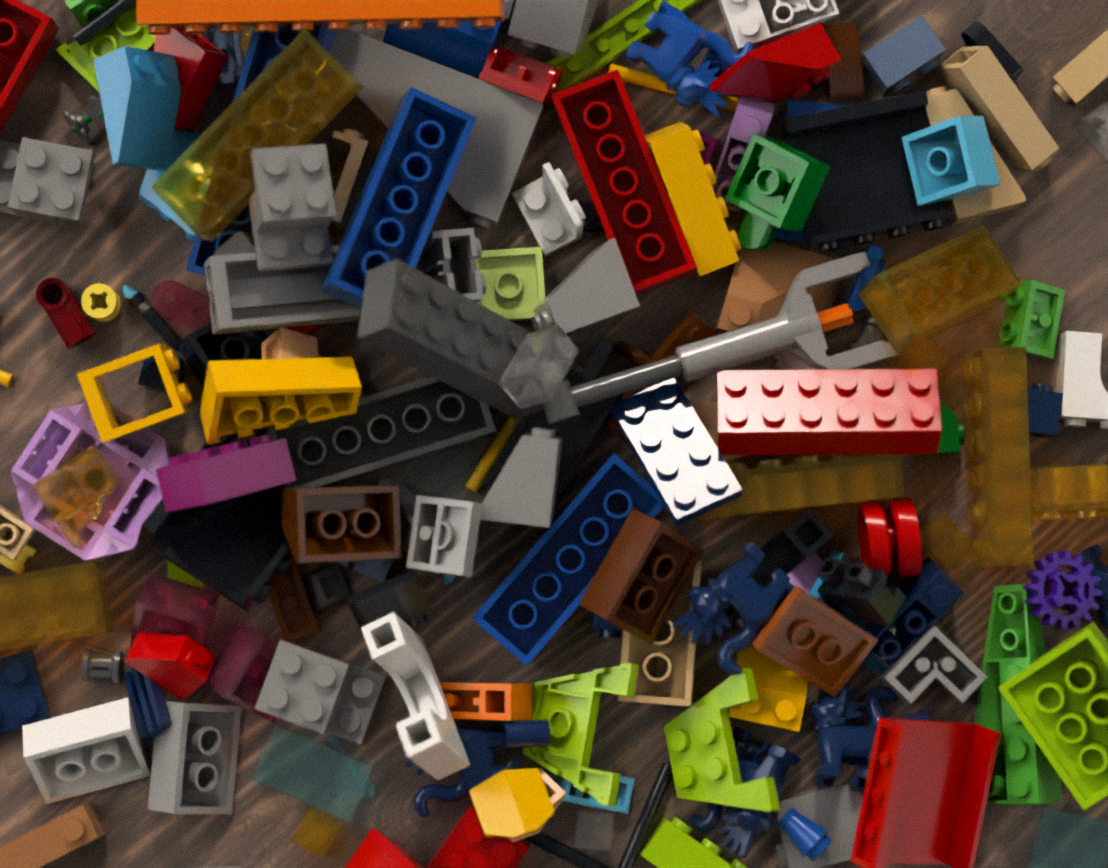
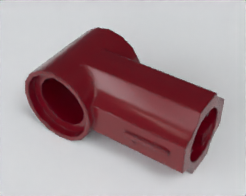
M47 278L38 284L36 288L37 301L45 309L68 349L79 346L96 334L74 298L72 289L66 283L57 278ZM60 286L63 291L61 301L57 304H49L46 299L48 290L51 287Z

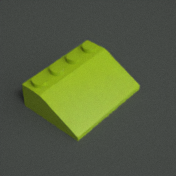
M1093 621L998 686L1004 698L1083 810L1108 796V640Z

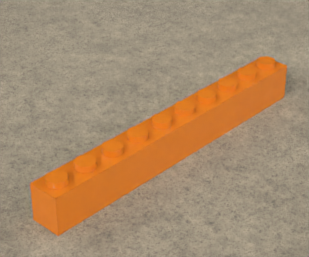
M136 0V24L148 29V34L169 35L170 29L184 28V33L205 34L206 28H220V33L235 34L242 33V27H256V32L274 33L278 32V26H292V31L312 32L314 31V26L328 25L329 31H349L350 25H364V30L378 31L386 30V24H400V29L418 30L422 29V23H437V28L456 29L459 28V22H473L474 28H494L495 22H505L504 0Z

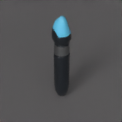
M124 285L123 294L127 302L132 307L137 308L143 318L172 349L179 351L178 348L182 340L177 333L145 301L144 295L129 285Z

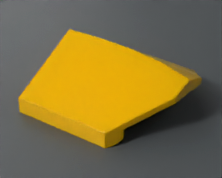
M538 768L503 770L469 790L485 837L517 838L537 831L548 818L550 819L555 814Z

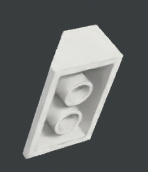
M128 697L22 726L23 757L46 804L151 776V768L144 740H140Z

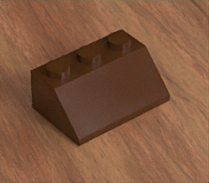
M399 485L281 490L282 528L296 563L402 558Z
M633 508L579 605L651 645L704 549L663 523Z

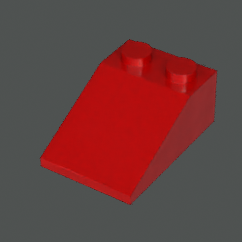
M819 23L747 52L709 84L712 92L774 102L792 97L796 101L812 91L810 87L812 83L816 85L829 78L833 74L831 68L842 59L822 24Z

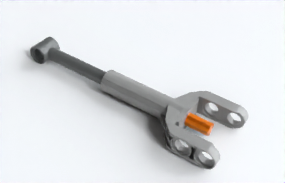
M866 252L853 254L802 270L796 275L785 297V301L775 318L676 347L675 356L571 387L568 379L539 388V395L548 423L554 424L580 415L578 407L682 376L688 382L715 374L717 370H728L784 352H789L799 357L815 370L857 369L899 355L895 341L886 342L881 340L827 357L825 351L828 350V346L823 333L854 324L852 309H849L848 303L816 312L811 294L807 295L806 293L807 290L853 277L855 273L869 267L870 263Z

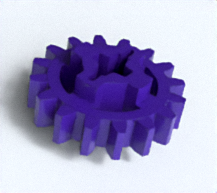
M1069 550L1058 551V554L1056 552L1045 553V559H1035L1033 561L1037 570L1026 571L1025 574L1032 580L1031 584L1023 585L1022 589L1030 591L1031 597H1028L1024 602L1025 604H1034L1035 609L1031 615L1032 617L1043 616V626L1054 625L1055 630L1067 629V626L1068 628L1080 627V621L1084 622L1092 619L1088 610L1099 609L1100 606L1093 600L1094 596L1102 595V591L1095 589L1094 584L1101 579L1100 576L1090 575L1094 567L1092 563L1082 565L1083 555L1076 554L1071 556ZM1063 566L1068 568L1070 571L1068 573H1065L1063 569L1058 570L1056 567ZM1061 608L1062 611L1067 610L1068 613L1060 614L1055 609Z

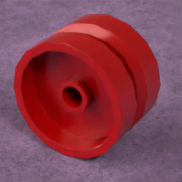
M910 497L891 499L886 513L878 501L859 502L857 506V534L861 562L865 563L868 568L884 570L887 578L891 572V566H893L894 571L900 578L919 576L922 567L921 536L917 513Z

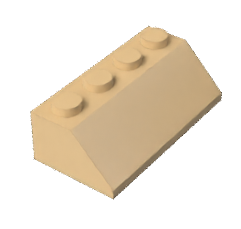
M702 561L696 563L651 645L623 630L621 664H638L639 669L634 697L618 695V701L691 707L696 643H691L694 629L684 637H680V633L687 623L676 628L672 627V625L692 609V604L687 596L693 587L700 586Z

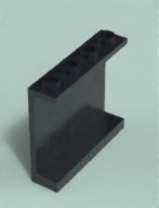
M926 90L790 117L784 120L782 130L786 144L831 166L804 225L808 249L818 248L819 253L839 249V243L853 241L854 246L874 242V236L888 233L889 239L909 235V229L923 226L924 231L945 227L944 222L953 216L952 208H945L944 201L924 206H918L901 138L928 128L924 109L928 105Z
M233 434L220 437V443L207 445L206 442L200 450L232 443ZM282 484L207 505L166 512L162 498L141 525L137 541L248 612L255 602L259 604L264 602L273 588L269 584L275 574L282 577L292 562V558L289 557L292 550L282 528L281 490L285 489V486Z

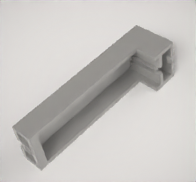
M474 228L430 232L415 269L477 303L483 300V295L486 293L485 275L480 273V270L477 271L476 259L481 258L482 249L479 238H475ZM339 245L331 246L332 259H334ZM256 252L209 256L204 262L207 292H209L211 302L209 308L213 335L278 329L280 327L290 328L360 321L361 309L321 291L331 265L258 272Z

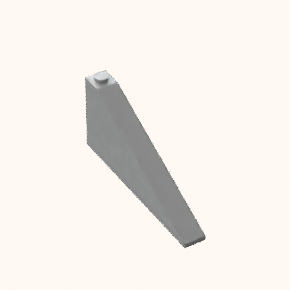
M337 31L327 69L386 132L401 97L410 87L476 117L445 195L465 216L470 217L469 223L486 230L489 229L490 225L498 228L543 115L544 104L355 31Z

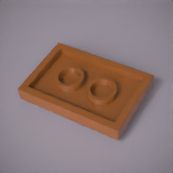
M795 585L752 645L764 655L833 697H836L878 642V639L866 629Z

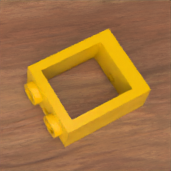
M156 344L77 374L102 443L113 442L191 413L188 404L192 403V397L186 383L180 384L175 371L180 369V365L172 348L168 350L166 344ZM154 357L172 408L119 427L101 377Z

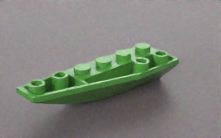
M1026 584L994 586L981 670L987 678L979 685L974 723L1001 732L987 804H1045L1062 802L1061 777L998 689V686L1046 654L1039 617H1032L1031 615L1035 606L1034 604H1025L1024 602L1028 597H1031L1030 591L1022 589L1023 585Z

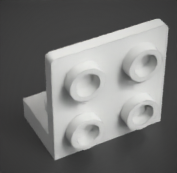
M549 162L542 165L543 177L512 193L516 205L539 247H542V253L545 257L582 238L583 226L585 225L584 219L586 218L579 202L576 199L570 201L567 196L569 194L567 190L569 185L560 168L553 170Z

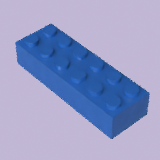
M413 87L408 89L401 97L333 259V263L323 283L322 292L362 309L368 270L396 259L413 268L416 267L476 117Z
M613 454L472 619L527 666L579 606V602L631 510L634 508L654 518L664 507L654 487L616 454Z

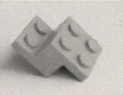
M22 137L21 144L0 140V214L53 224L55 223V218L81 223L96 153L93 150Z
M326 144L253 149L250 154L255 191L248 202L258 272L330 266L333 263L328 226L336 217Z
M417 495L406 568L472 577L482 503Z
M280 640L255 709L322 734L328 732L362 744L387 676L325 653L314 652Z

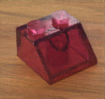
M150 573L136 602L130 647L139 633L189 636L206 648L216 617L219 594Z
M239 619L217 655L204 683L223 698L274 723L277 717L256 710L255 706L279 641Z

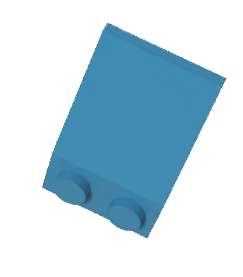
M123 46L94 59L113 165L156 171L167 170L181 92L175 56Z

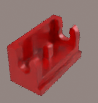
M498 46L497 48H491L478 79L540 102L544 106L551 107V95L556 94L564 71Z

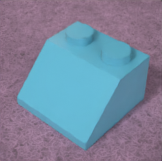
M957 116L901 137L918 206L973 195L1000 185L984 116Z

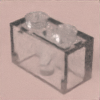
M558 324L527 334L498 384L520 409L552 400L579 349Z

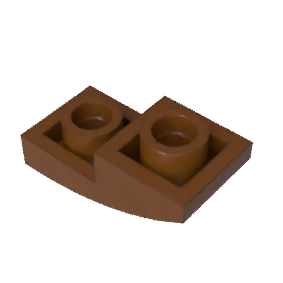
M855 22L822 25L842 59L831 68L833 74L826 79V97L837 99L864 96L862 56L857 24Z

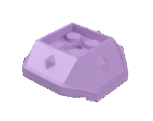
M88 403L51 409L11 470L24 522L85 561L135 550L140 543L137 540L141 525L162 499L156 469L169 466L168 458L170 456L167 439L149 428L110 443H102ZM112 405L119 427L137 421ZM101 471L105 476V484L101 489L93 491L89 486V478L94 472Z

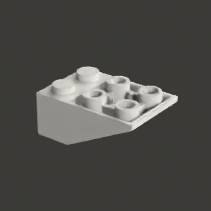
M717 0L737 54L741 53L747 42H751L754 49L840 14L835 0Z

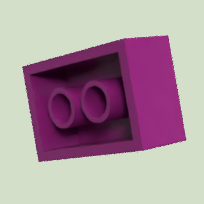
M270 434L168 458L169 466L156 469L166 512L207 505L296 481L286 438L272 441Z

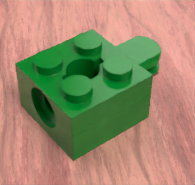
M753 133L725 197L727 201L747 211L737 234L740 244L749 249L768 250L778 228L801 232L831 166L776 138Z

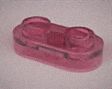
M173 280L163 281L154 288L152 304L163 316L194 331L211 323L209 308L211 302L209 297ZM167 292L175 293V300L171 304L164 303L163 297ZM200 307L207 309V316L204 319H197L195 316L196 310Z

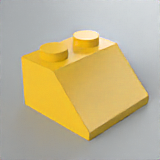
M748 647L746 650L739 651L736 664L741 669L752 668L759 701L728 709L729 717L800 732L807 698L808 681L764 655L756 648Z

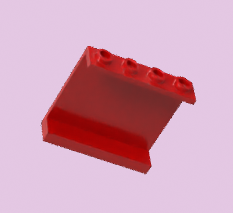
M878 718L850 861L863 868H886L887 864L949 865L954 868H974L1001 732L978 723Z

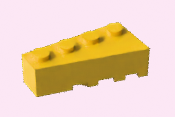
M680 121L644 135L648 146L652 149L655 164L697 266L696 274L700 277L738 262L739 258L736 251L741 250V245L735 230L728 231L724 218L729 217V212L722 196L716 198L712 185L716 184L717 180L710 163L705 165L703 163L700 151L705 150L698 130L692 131L690 126Z
M353 358L209 361L200 408V418L207 445L220 443V437L237 433L238 438L252 436L253 430L273 425L275 430L289 428V425L297 420L307 419L309 423L355 414L362 386Z

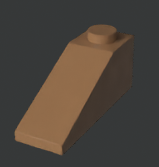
M91 801L1 846L0 868H40L105 835L106 832Z

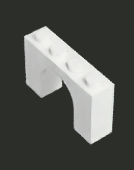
M1065 331L1059 335L1056 392L1063 393L1059 420H1065L1064 426L1086 427V422L1100 423V429L1108 430V393L1103 386L1100 375L1102 333Z
M395 612L361 627L372 659L387 671L394 680L409 710L411 717L396 724L407 757L437 781L470 766L424 639Z

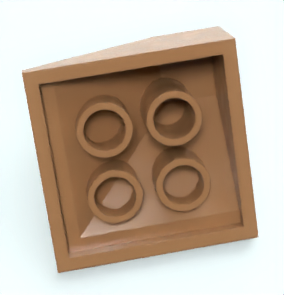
M773 240L768 250L762 251L745 248L740 244L741 250L737 253L739 261L734 263L715 332L719 335L777 317L797 274L804 269L837 259ZM840 281L806 291L807 295L811 294L816 312L833 307Z

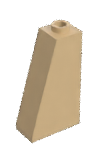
M1108 29L1053 76L1057 84L1052 88L1065 103L1072 99L1077 104L1108 78Z
M988 45L961 47L936 68L952 89H958L974 116H984L988 133L1019 169H1034V171H1037L1050 163L1052 160L1051 155L1059 149L1058 145Z
M942 86L926 91L928 105L924 109L927 127L957 116H974L957 88L946 91V88ZM991 141L990 144L1000 185L973 195L946 200L947 209L952 208L953 216L950 218L952 225L1019 208L1026 202L1025 194Z

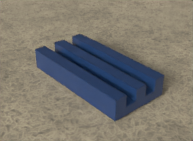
M131 667L132 672H125L123 678L140 740H151L171 724L170 715L162 687Z

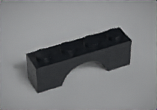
M812 508L806 509L760 548L765 555L752 578L762 588L768 586L771 582L770 574L776 568H780L785 574H788L831 539L834 534ZM729 606L728 610L724 609L730 624L739 617L731 606Z

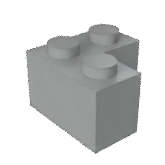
M932 626L889 670L886 669L879 678L903 702L911 704L932 681L955 702L963 703L987 676L936 626Z

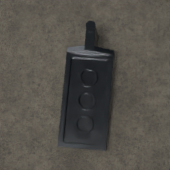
M608 340L601 341L585 367L560 354L551 368L550 384L569 379L572 387L602 378L598 375L614 350L613 343ZM619 395L578 407L580 415L554 424L548 423L545 411L522 417L483 483L489 487L493 486L522 435L531 433L534 427L555 429V436L563 437L557 500L610 412V405L616 402Z

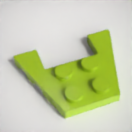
M623 663L620 666L611 668L604 667L587 673L570 674L535 682L532 695V720H548L550 743L548 747L523 748V754L555 775L562 776L580 791L590 794L600 804L616 807L621 774L589 768L601 693L634 697L639 665Z
M743 668L740 674L731 675L664 726L677 798L766 812L780 810L774 777H765L742 783L728 709L759 701L752 668Z

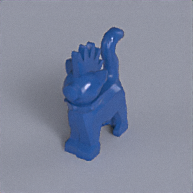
M662 1L658 12L651 13L644 26L651 32L658 30L663 32L666 36L659 49L633 41L625 54L626 59L632 63L640 61L645 63L654 75L667 83V90H675L676 101L680 106L689 108L694 102L699 101L711 113L719 117L720 113L714 106V103L724 108L728 105L718 95L731 96V94L712 92L709 84L718 78L715 75L721 69L715 67L709 70L711 66V61L709 60L693 70L694 67L690 66V64L702 49L710 48L718 55L723 64L731 67L747 52L754 50V46L751 42H747L741 53H733L727 40L717 33L707 31L700 25L691 22L682 11Z

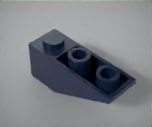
M929 556L922 562L920 575L907 577L901 584L899 589L906 598L890 626L876 624L871 632L878 639V642L869 654L888 670L964 594L955 579Z

